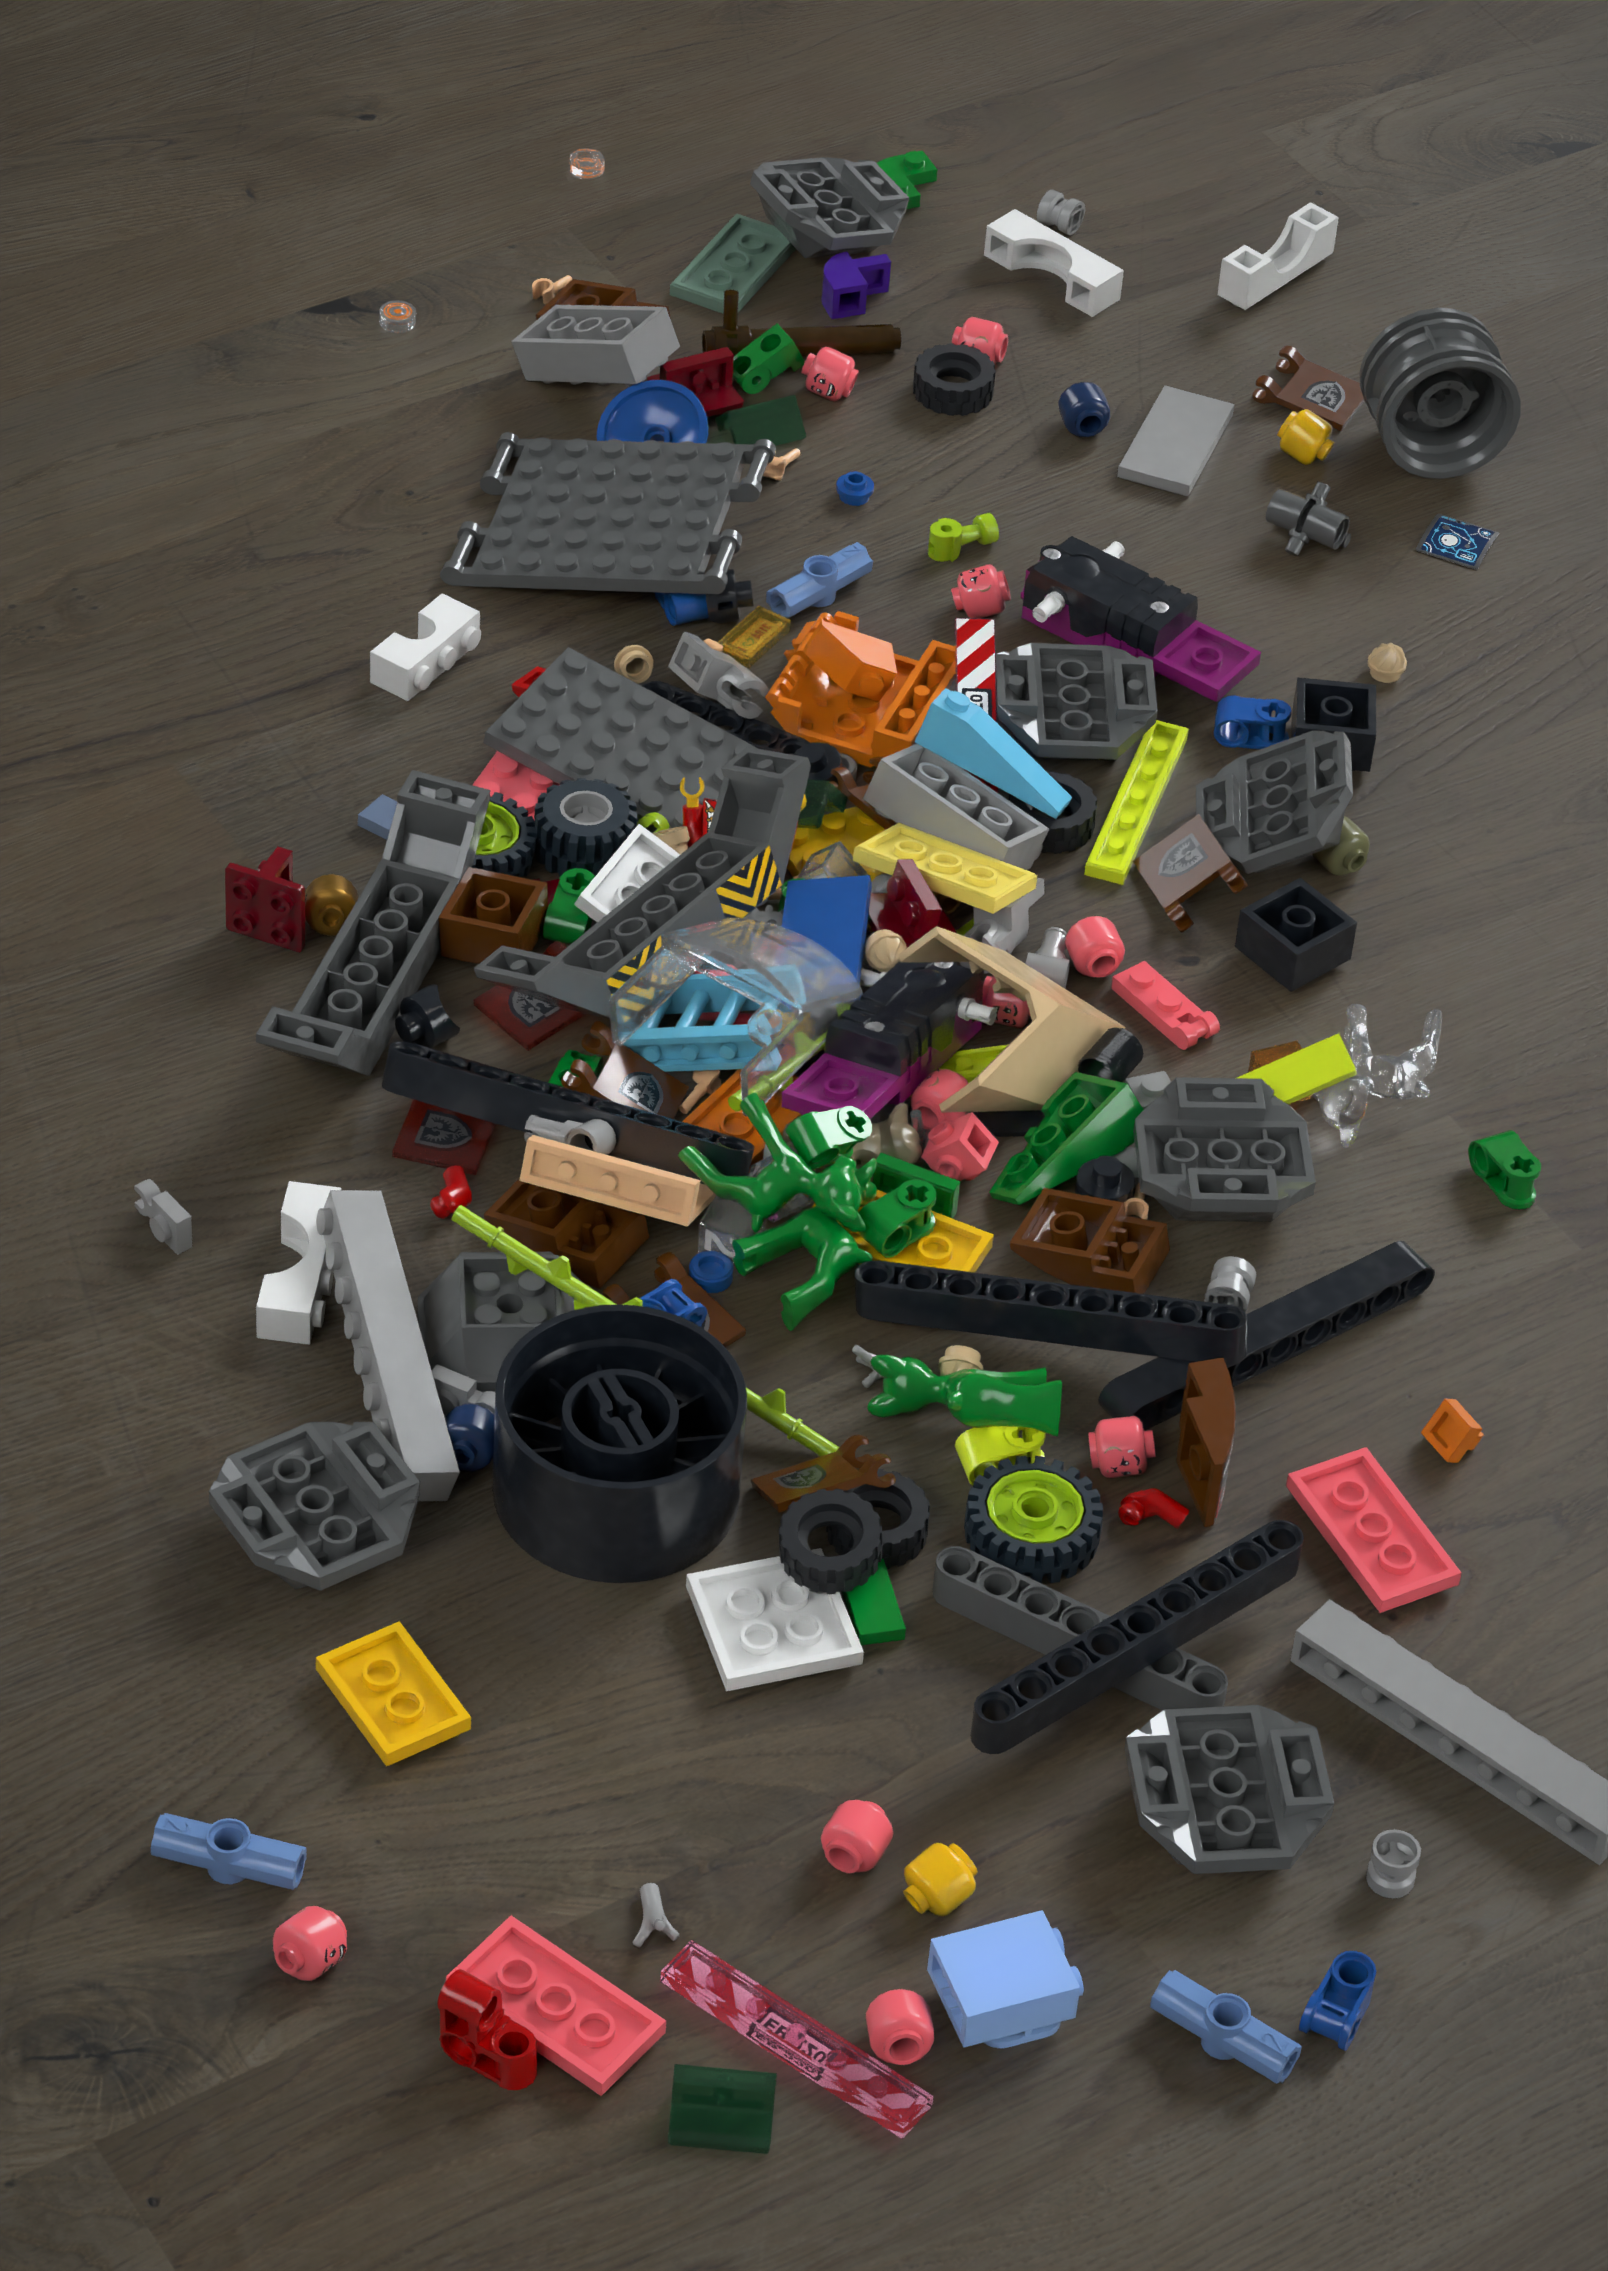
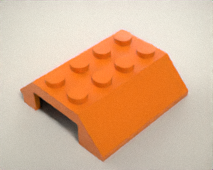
M837 611L833 618L832 615L824 612L815 621L809 633L805 636L765 698L773 707L770 713L786 732L801 737L810 743H827L835 747L839 753L852 757L857 764L871 768L874 766L869 762L871 758H885L914 744L931 703L945 688L949 689L957 676V647L932 640L919 661L894 653L897 675L880 702L844 691L804 654V647L821 620L858 632L859 617Z

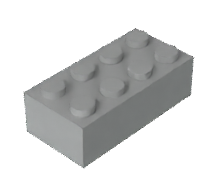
M555 305L511 341L526 381H543L545 384L556 381L570 382L573 385L588 382L597 383L598 385L620 383L632 386L644 382L647 378L646 375L656 367L666 363L668 357L680 347L667 308L648 306Z
M919 744L912 745L882 758L863 797L864 801L875 807L878 814L892 819L896 823L907 825L1024 870L1032 867L1049 831V828L964 769Z

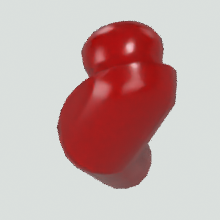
M451 1166L444 1171L443 1178L446 1187L440 1190L439 1196L431 1199L430 1207L440 1219L447 1218L451 1213L454 1214L460 1205L467 1208L471 1204L472 1192L461 1166Z
M1150 1488L1129 1493L1121 1501L1118 1515L1124 1524L1130 1526L1138 1525L1141 1519L1157 1515L1178 1529L1190 1510L1161 1490Z

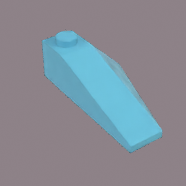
M945 688L931 703L915 743L1055 819L1068 806L1072 796L980 706L972 703L966 695Z

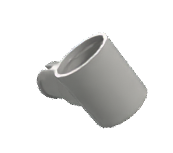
M1051 927L1045 931L1041 947L1035 953H1028L1026 964L1065 989L1070 960L1066 959L1064 955L1067 933L1061 928Z
M531 1115L525 1125V1129L532 1131V1133H524L526 1142L529 1137L535 1135L609 1155L614 1150L616 1144V1134L613 1128L601 1119H592L586 1123L572 1120L561 1123L541 1118L537 1115ZM585 1135L591 1139L593 1150L587 1146Z

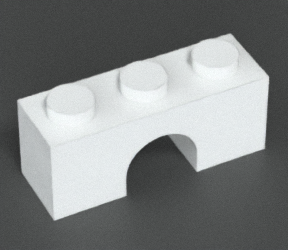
M442 593L418 612V639H409L394 632L370 651V683L409 701L421 690L428 688L431 682L445 670L451 669L455 662L468 651L476 648L481 639L480 611Z

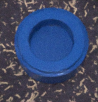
M717 1251L700 1252L690 1261L689 1276L707 1293L722 1292L732 1283L733 1262L728 1256Z

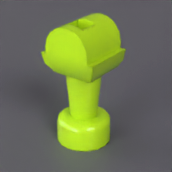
M991 513L977 515L973 519L972 525L961 526L959 522L953 519H938L937 522L930 526L929 557L935 561L944 562L951 560L953 562L958 558L961 546L975 540L981 545L997 542L999 539V528L995 517Z

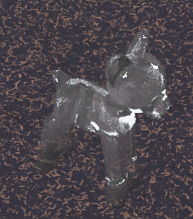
M1351 1004L1347 1007L1348 1025L1344 1028L1343 1032L1357 1075L1312 1094V1097L1319 1102L1323 1119L1331 1127L1340 1130L1343 1148H1347L1355 1142L1360 1122L1367 1111V1096L1369 1094L1401 1100H1409L1414 1097L1425 1099L1430 1096V1091L1423 1083V1078L1434 1071L1443 1022L1442 1011L1439 1009L1430 1010L1424 1019L1420 1044L1413 1046L1396 1057L1393 1055L1375 1056L1372 1054L1367 1033V1009L1361 1004Z

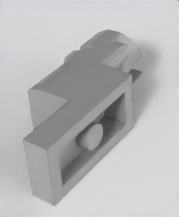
M684 631L668 667L697 693L718 700L722 705L735 711L739 716L747 719L758 717L763 710L757 704L750 702L752 696L745 690L751 688L765 697L770 690L767 685L730 655L710 648L698 636Z
M1037 878L1036 889L994 914L973 906L974 926L964 936L1011 954L1013 949L1027 937L1029 929L1028 908L1044 895V879ZM960 962L962 967L970 969L969 962Z

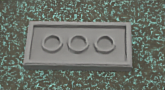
M1164 385L1118 467L1117 477L1189 496L1232 418L1235 404Z

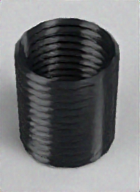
M1110 1028L1079 1061L1078 1072L1123 1082L1142 1061L1144 1054L1142 1045L1131 1032L1123 1028Z

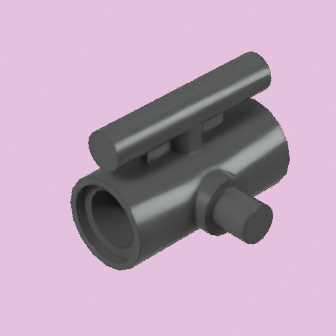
M1317 481L1312 494L1307 493L1305 498L1283 489H1278L1274 493L1266 511V521L1289 530L1288 536L1290 539L1285 548L1286 552L1299 556L1303 545L1309 544L1310 539L1335 550L1339 546L1343 548L1348 546L1351 539V534L1347 533L1350 518L1326 507L1328 503L1325 499L1331 489L1330 486Z

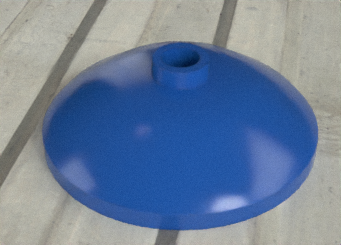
M649 380L628 387L612 399L599 420L597 441L617 439L631 442L654 440L669 443L685 441L706 443L709 430L708 419L700 400L688 388L672 381Z

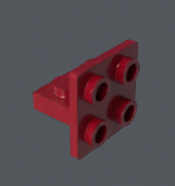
M728 347L667 361L660 366V374L647 377V381L667 380L688 388L700 400L707 417L742 409L744 406L743 398L732 386L734 354Z
M277 846L268 860H263L257 870L229 863L225 868L226 928L230 931L300 953L305 947V887L293 882V851Z
M897 859L893 876L889 878L887 883V893H871L868 923L873 932L884 929L891 930L903 938L907 948L936 926L957 933L913 859Z

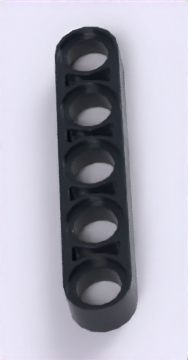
M650 681L642 685V687L689 712L699 713V717L716 726L727 725L733 727V730L725 731L759 749L794 754L802 746L810 743L801 737L754 718L747 719L739 716L733 710L668 683ZM752 740H765V741H768L769 743H768V744L758 745V744H754V743H752V742H750V741H752Z

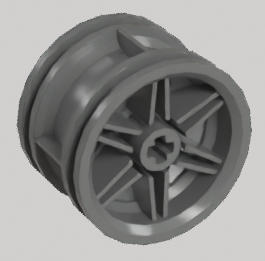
M1432 308L1414 312L1386 327L1373 340L1364 355L1360 368V389L1370 414L1377 422L1380 436L1388 454L1398 466L1409 473L1424 478L1440 479L1461 476L1480 468L1494 459L1507 446L1514 435L1521 416V400L1517 387L1512 380L1510 372L1502 363L1498 347L1491 333L1481 321L1471 314L1451 308Z

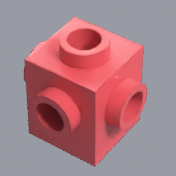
M971 1112L953 1121L948 1122L944 1120L935 1125L928 1134L929 1141L921 1157L936 1173L958 1181L964 1179L971 1181L987 1169L999 1142L976 1115Z

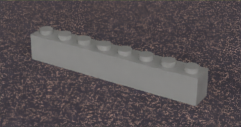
M330 1190L324 1208L318 1210L316 1225L319 1235L324 1236L327 1247L326 1265L334 1273L336 1281L335 1298L338 1304H342L345 1314V1335L347 1339L352 1340L355 1352L354 1369L356 1374L361 1375L363 1381L365 1409L371 1411L375 1425L420 1481L418 1501H447L460 1471L382 1192Z
M1330 1599L1296 1630L1290 1660L1292 1663L1598 1865L1608 1857V1780L1591 1770L1585 1763L1577 1761L1551 1744L1545 1737L1537 1735L1514 1720L1505 1711L1497 1709L1474 1694L1465 1685H1461L1436 1669L1430 1662L1419 1658L1399 1645L1390 1636L1382 1634L1359 1619L1356 1614L1344 1609Z

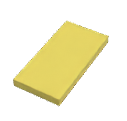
M901 823L893 825L854 848L853 861L892 876L897 859H913L931 891L992 914L1036 889L1038 875H1035L1033 872Z

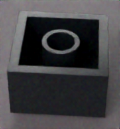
M1297 677L1292 708L1291 738L1310 731H1326L1332 734L1335 731L1344 732L1351 743L1352 771L1370 772L1376 741V685Z
M1299 878L1240 910L1235 947L1292 992L1351 959L1357 922L1302 878Z

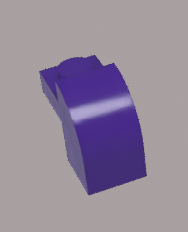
M846 251L834 255L825 263L822 305L831 320L865 314L867 295L889 292L891 261L887 254L852 259Z

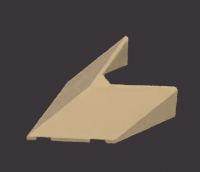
M938 926L934 927L899 954L900 962H969L972 974H979L983 970L988 971L997 981L992 985L994 993H1012L1021 1000L1027 1001L1032 1022L972 1082L939 1104L941 1113L1041 1110L1057 1089L1074 1072H1078L1079 1061L1108 1029L1114 1027L1126 1028L1008 952Z

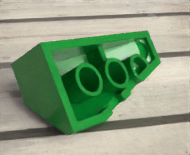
M1074 1072L1042 1107L1041 1111L1045 1116L1038 1127H1030L1024 1138L1028 1143L1023 1152L1010 1158L989 1192L992 1198L1021 1205L1040 1195L1043 1188L1051 1189L1076 1176L1079 1168L1084 1163L1100 1156H1114L1134 1143L1133 1130L1135 1118L1144 1109L1129 1085L1123 1082Z

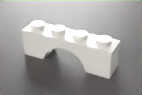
M1311 202L1288 217L1280 237L1266 253L1261 254L1243 245L1222 259L1217 295L1244 310L1256 304L1333 253L1339 217Z
M1016 209L987 225L984 256L1010 271L1021 268H1036L1058 275L1067 284L1065 302L1089 316L1094 317L1120 300L1124 270Z
M289 1181L281 1210V1243L297 1251L303 1258L287 1270L264 1275L256 1305L257 1338L310 1345L314 1327H322L325 1315V1301L321 1299L322 1295L329 1296L331 1293L333 1270L328 1269L326 1265L327 1247L324 1236L319 1235L317 1231L316 1219L318 1210L324 1208L330 1190H341L340 1187Z

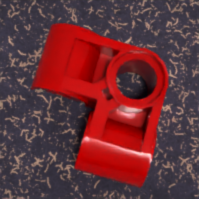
M462 1969L453 1972L444 1983L437 2003L438 2009H440L441 2035L439 2041L444 2052L457 2064L469 2067L497 2083L501 2088L507 2090L527 2088L534 2082L537 2076V2045L534 2034L504 2014L500 1990Z

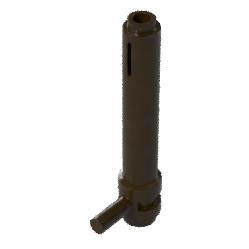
M736 290L724 291L723 326H712L711 330H703L702 352L728 347L735 356L770 328L749 329L748 325L738 326L739 292ZM892 324L782 328L794 341L802 356H808L810 353L817 355L823 347L833 348L846 355L893 353L894 349L901 348L900 328H894Z

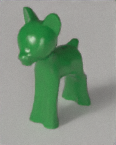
M755 1092L749 1094L741 1101L740 1108L764 1140L773 1158V1161L757 1177L726 1176L693 1146L685 1147L678 1154L679 1159L720 1199L736 1201L752 1216L751 1227L754 1232H759L764 1220L776 1214L798 1193L807 1194L823 1214L835 1218L850 1231L864 1232L866 1230L865 1223L858 1213L862 1201V1189L855 1175L856 1161L841 1155L824 1172H814L805 1160L787 1145L770 1116L764 1100H760Z
M874 1157L860 1169L856 1168L855 1170L856 1178L862 1189V1201L859 1207L865 1206L876 1197L877 1187L873 1182H870L877 1164ZM832 1165L826 1167V1168L823 1169L821 1172H824L825 1170H827L828 1168H830ZM817 1205L801 1211L774 1228L732 1241L735 1251L733 1262L737 1271L743 1277L764 1264L802 1247H805L817 1259L815 1272L809 1281L781 1295L780 1300L783 1304L781 1315L789 1331H793L810 1312L833 1295L834 1285L843 1275L851 1271L858 1263L872 1261L873 1259L869 1252L858 1248L854 1238L835 1218L823 1214Z
M877 1355L872 1357L870 1361L873 1369L884 1377L883 1392L872 1398L867 1406L868 1412L874 1416L890 1417L899 1413H913L930 1403L938 1402L946 1405L951 1415L966 1426L976 1428L992 1426L1027 1427L1056 1437L1058 1436L1062 1381L1046 1382L1047 1371L1045 1367L1018 1372L963 1369L939 1377L933 1374L924 1362L912 1357L899 1358L891 1355Z

